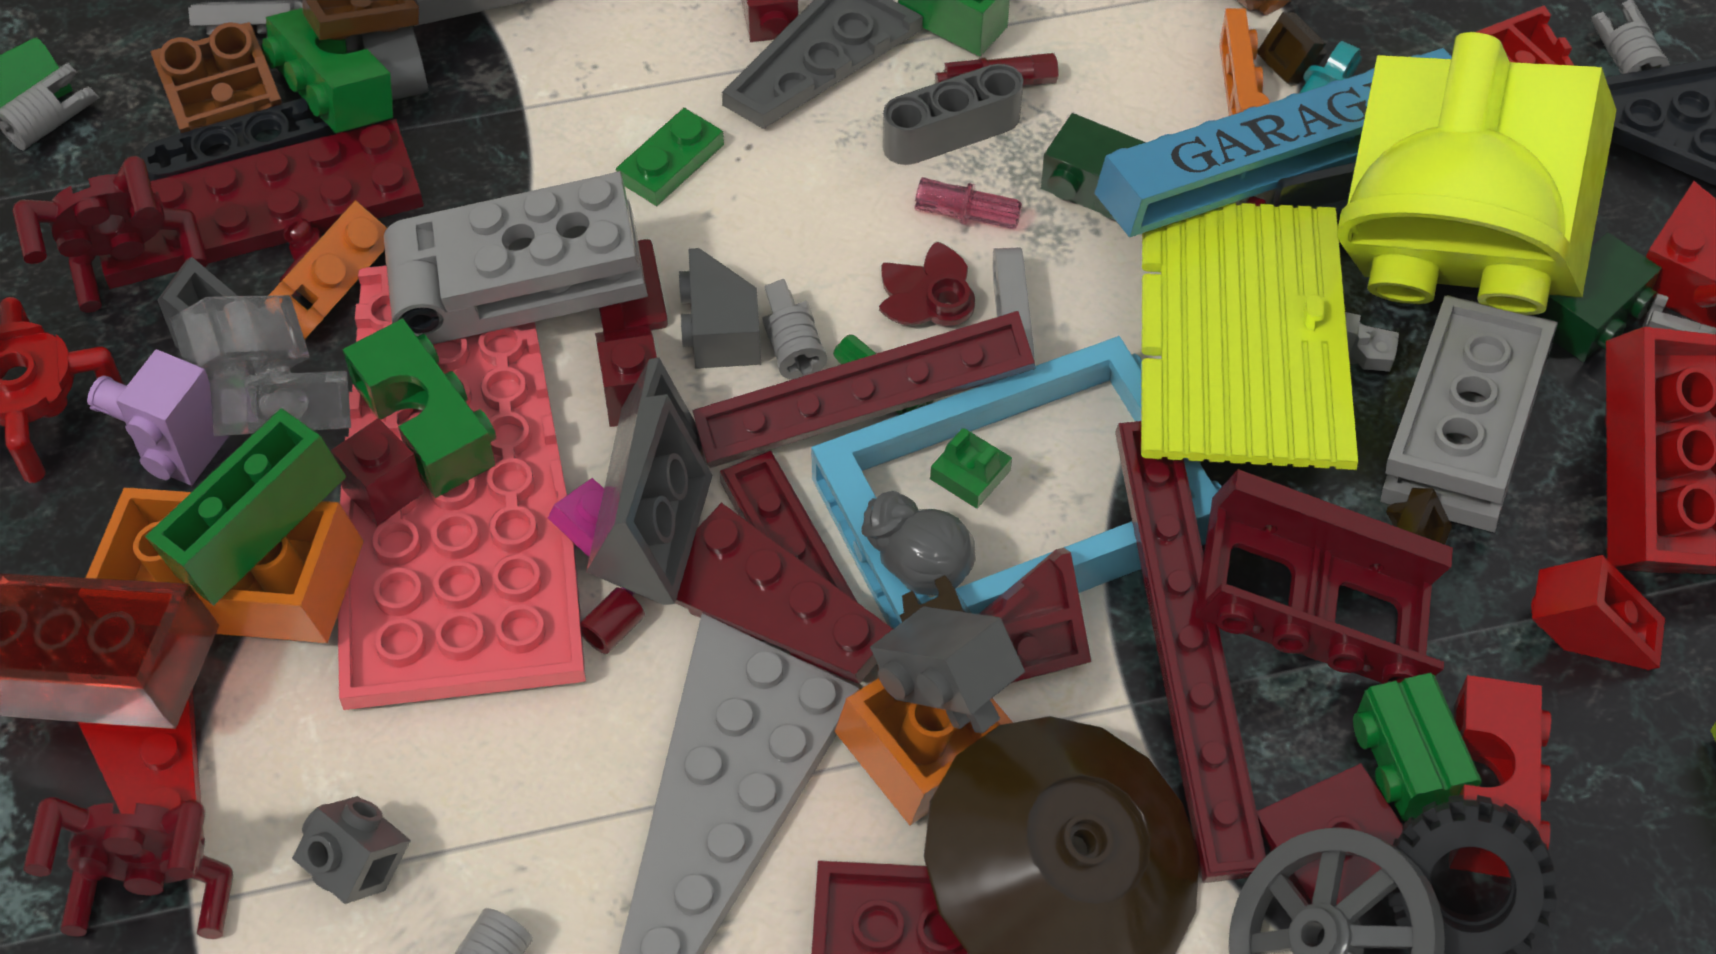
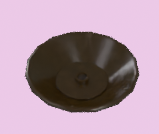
M1053 716L999 725L956 755L930 800L924 861L938 912L968 954H1176L1196 913L1199 854L1183 803L1151 760L1104 728ZM1073 836H1077L1085 842L1087 846L1086 855L1077 852L1073 847Z

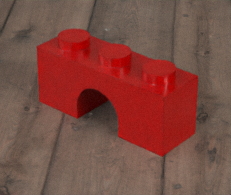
M1467 675L1454 704V720L1471 759L1490 768L1497 776L1500 786L1487 788L1464 784L1459 795L1463 794V800H1476L1477 795L1490 797L1492 803L1502 807L1505 803L1518 810V814L1523 820H1529L1534 825L1543 843L1549 849L1550 823L1549 821L1541 820V802H1545L1549 794L1551 770L1549 765L1541 764V747H1546L1549 740L1551 713L1550 711L1542 710V686ZM1461 847L1450 851V869L1511 878L1505 862L1489 850L1479 847Z

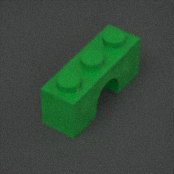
M302 8L266 17L268 37L263 39L262 46L267 63L271 68H276L286 78L290 89L293 92H298L307 101L312 113L315 116H320L335 133L393 118L391 73L368 49L346 53V39L319 40L303 15Z
M402 318L343 349L352 383L377 418L381 420L403 409L422 410L419 415L399 425L398 428L402 442L414 453L420 478L435 498L495 466L491 442L496 440L497 437L490 420L481 409L475 412L470 409L466 403L468 398L463 385L453 371L444 374L438 366L440 361L437 352L425 334L416 336Z

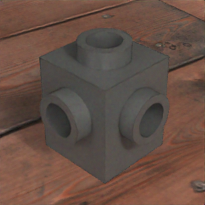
M355 796L317 807L303 824L302 833L304 835L292 859L312 875L313 881L319 887L331 892L344 904L386 891L411 840L383 817L382 811L375 804Z

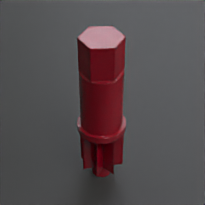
M1055 53L989 60L979 58L977 60L944 63L945 70L943 72L935 73V83L989 65L1007 64L1016 68L1021 73L1024 80L1023 87L1053 84L1057 82L1059 77L1058 61Z

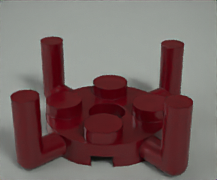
M138 156L126 158L117 174L89 178L90 188L73 194L72 187L69 186L60 191L52 201L23 199L17 201L13 206V216L24 261L29 264H37L47 258L40 223H49L59 253L69 257V266L79 308L85 313L95 312L102 307L92 266L95 257L112 254L113 257L121 260L135 258L145 251L144 243L154 237L160 229L177 231L184 261L193 257L203 267L208 265L195 214L188 209L163 208L158 192L155 194L152 190L146 163Z
M48 797L40 802L23 870L27 874L38 877L50 875L61 829L71 832L67 864L73 870L60 927L62 933L76 937L84 936L87 933L97 882L106 876L124 881L125 889L139 895L160 894L163 891L164 883L192 878L206 883L196 933L206 939H218L223 936L233 881V870L228 864L203 855L205 838L201 840L206 811L201 802L188 800L171 810L156 805L136 803L134 814H112L115 803H102L84 809L56 797Z

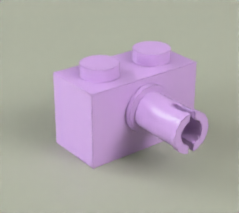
M157 349L127 386L114 381L111 377L103 375L93 383L88 393L87 402L88 405H91V410L102 412L126 423V431L132 437L141 457L140 463L149 473L163 480H168L172 477L192 486L230 436L205 369Z

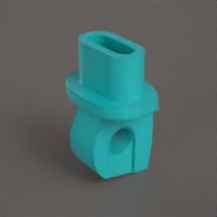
M1344 41L1339 42L1330 55L1325 67L1311 65L1304 73L1306 83L1299 94L1325 86L1335 80L1341 81L1352 77L1361 62V49Z

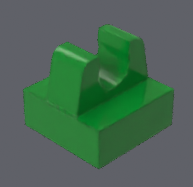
M962 428L947 444L942 455L931 466L930 480L978 509L1011 471L1012 457L967 429Z

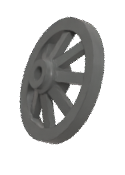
M1325 828L1306 832L1289 839L1270 852L1257 865L1244 884L1235 904L1229 931V954H1271L1292 951L1293 954H1363L1364 948L1412 949L1411 954H1444L1445 947L1444 923L1437 897L1421 869L1412 859L1392 844L1370 834L1345 828ZM1345 855L1360 856L1371 860L1381 867L1378 872L1336 905ZM1321 858L1313 902L1309 905L1290 881L1289 877L1306 864ZM1398 886L1407 903L1412 927L1362 926L1358 918ZM1275 896L1293 921L1288 929L1261 932L1265 913L1272 898ZM1324 928V939L1322 943L1318 945V934L1320 930Z

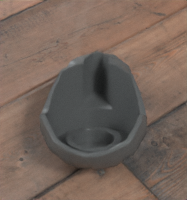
M896 491L882 493L877 499L872 498L868 502L861 528L862 535L866 536L872 546L880 551L881 563L907 589L913 590L915 594L939 595L935 579L946 575L956 589L964 581L965 577L969 575L976 560L975 543L972 534L959 518L942 510L918 509L913 500Z

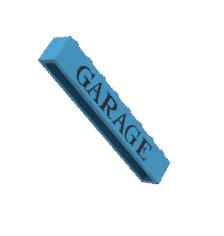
M1444 48L1423 55L1411 57L1451 59L1452 56ZM1375 68L1341 81H1332L1325 86L1300 94H1291L1284 99L1269 104L1250 107L1243 112L1215 121L1209 120L1199 126L1181 132L1165 134L1155 140L1137 146L1118 149L1106 155L1095 195L1130 238L1276 189L1278 181L1282 178L1356 162Z

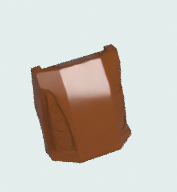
M250 21L243 24L234 22L223 23L213 30L210 37L197 41L177 37L167 41L161 49L150 51L180 133L282 104Z

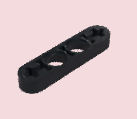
M301 98L149 143L142 150L139 157L146 163L150 181L338 133H335L324 120L314 124L313 120L321 117L315 116L307 101ZM295 124L297 130L291 132L290 126ZM275 129L281 132L276 139L262 142L255 139L264 130ZM215 144H227L230 146L229 150L220 156L212 157L204 154L209 147ZM193 154L195 160L189 161L187 155ZM171 162L170 166L165 168L161 167V164Z

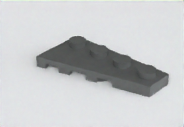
M813 0L722 91V106L764 129L922 30L923 16L894 0Z

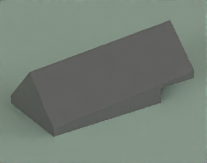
M660 358L648 360L621 409L586 572L660 604L669 605L676 602L713 475L700 454L702 444L696 422Z

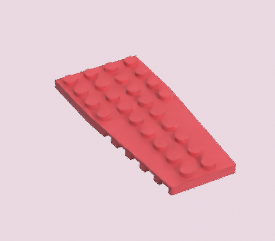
M386 266L367 267L359 270L358 277L361 287L359 304H356L355 310L356 342L392 324ZM535 322L432 344L439 357L440 363L438 366L444 374L453 371L463 385L468 398L466 403L473 412L481 409L490 420L497 437L496 440L491 442L495 460L494 467L437 498L433 496L421 479L424 493L378 526L345 493L341 485L340 505L364 540L338 613L339 700L343 710L586 682L580 626L581 616L575 544L548 519L554 504L567 496ZM353 385L352 392H349L347 408L350 417L349 436L345 437V440L377 419L374 412ZM399 410L381 419V421L402 441L398 426L416 417L422 410Z

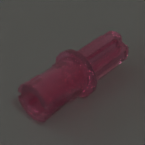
M922 177L915 198V210L960 219V224L967 225L969 219L1014 229L1017 227L1022 213V203L1018 199L976 191L975 184L968 183L967 187Z

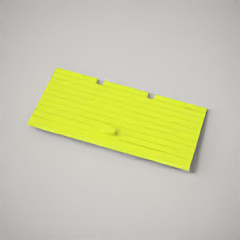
M1231 203L1142 233V269L1147 272H1161V274H1144L1142 276L1141 352L1144 355L1161 356V359L1145 358L1141 362L1142 457L1152 459L1167 457L1170 460L1188 458V461L1208 459L1209 462L1223 463L1226 460L1230 461V463L1245 464L1246 462H1251V464L1259 465L1272 463V465L1277 466L1293 464L1294 467L1314 465V468H1330V466H1333L1335 469L1357 470L1358 453L1340 250L1337 238L1336 208L1317 207V209H1312L1311 206L1293 208L1292 205L1274 207L1271 204L1255 206V204L1241 203V205Z

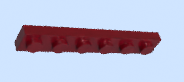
M1015 311L692 410L706 462L712 468L1036 368L1019 311Z

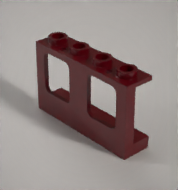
M1238 469L1212 497L1195 617L1216 624L1225 632L1244 634L1270 643L1279 651L1291 654L1298 653L1324 662L1333 670L1343 673H1355L1382 684L1392 681L1400 683L1405 678L1432 673V675L1436 676L1444 670V661L1426 655L1432 584L1451 568L1453 547ZM1235 547L1282 563L1289 568L1292 578L1288 606L1226 584L1231 548ZM1339 586H1346L1388 601L1396 607L1398 611L1396 644L1335 623Z

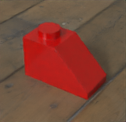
M1604 555L1539 570L1536 594L1531 603L1532 620L1562 649L1647 670L1660 668L1665 618Z

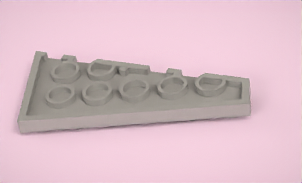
M702 613L619 954H703L837 736L834 731L846 698L857 692L859 687Z

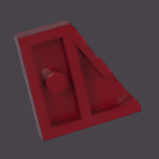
M1065 548L1054 550L979 613L981 615L1001 617L1025 670L1013 682L1092 662L1072 555Z

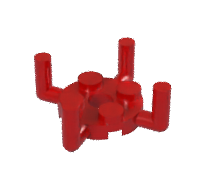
M7 297L0 303V426H5L6 446L23 479L28 483H36L45 476V468L30 440L29 423L42 417H54L65 409L68 402L67 395L72 388L74 376L77 373L94 371L97 379L104 375L111 377L119 383L124 384L112 354L107 348L94 347L69 352L66 344L57 334L55 337L45 332L41 325L29 321L22 303L17 298ZM27 367L26 372L21 377L14 380H2L9 369Z

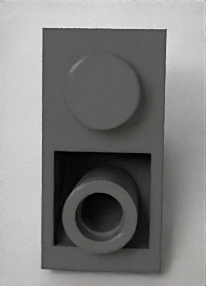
M690 248L689 271H679L681 304L691 303V314H681V332L683 347L694 348L695 369L761 365L757 288L702 249Z

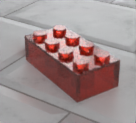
M0 573V716L176 729L215 637L219 623L188 583Z

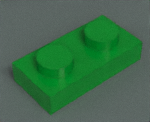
M684 107L616 167V172H621L626 188L657 207L724 146L723 131Z

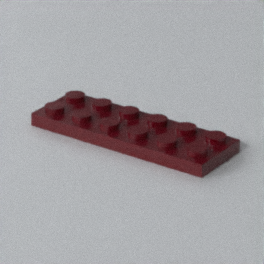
M396 119L150 181L153 192L155 194L158 192L161 198L163 208L188 209L195 214L208 263L288 243L283 236L284 228L289 222L297 218L308 220L311 227L317 228L321 234L326 233L355 200L376 219L424 207L421 192ZM160 229L154 237L144 243L145 251L135 258L121 260L113 257L112 254L99 255L109 289L178 272L185 261L177 231Z

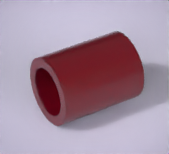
M616 587L580 622L582 636L597 651L608 654L645 617V612L630 593Z

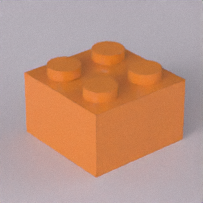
M877 678L846 698L834 732L911 826L929 813L930 800L956 755L997 726L1013 722L992 698L990 700L1000 720L983 734L975 732L971 722L961 729L954 728L946 710L895 700L885 690L880 679Z

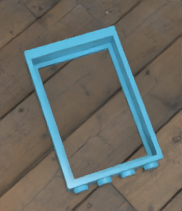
M1120 336L1035 366L1036 369L981 385L811 447L812 480L886 623L894 629L902 623L900 614L904 613L902 595L910 592V590L881 563L880 551L872 546L866 536L862 535L861 528L868 502L872 498L877 499L862 471L951 439L962 428L973 431L1107 381L1111 382L1134 421H1141L1142 360L1137 354L1129 352ZM1184 458L1201 545L1206 544L1212 497L1222 486L1217 481L1211 482L1201 466V461H1188V458ZM1132 521L1063 547L1071 552L1079 593L1141 569ZM1052 552L958 587L956 591L970 611L974 614H979ZM916 594L922 604L938 597L937 595L929 598L928 595Z

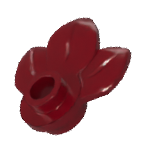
M935 242L930 247L923 267L883 263L881 265L882 283L890 297L879 305V311L888 319L904 325H917L932 321L938 325L954 326L965 322L972 316L975 309V295L966 282L968 274L967 264L954 250L940 242Z

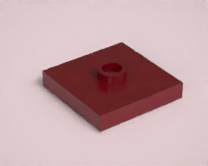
M1361 763L1257 811L1262 838L1271 852L1291 838L1306 832L1325 828L1357 830L1393 845L1395 838L1398 839L1401 835L1403 826ZM1345 855L1336 905L1378 872L1381 867L1369 859ZM1321 858L1306 864L1289 877L1290 881L1309 905L1313 902Z

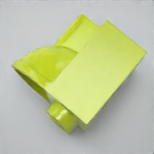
M1476 32L1461 33L1456 36L1451 59L1377 55L1348 204L1341 211L1337 230L1339 242L1364 277H1369L1368 291L1375 296L1394 302L1425 304L1434 300L1437 284L1479 288L1477 300L1480 304L1522 315H1536L1545 312L1549 294L1583 297L1617 111L1602 67L1509 62L1499 39L1488 34Z

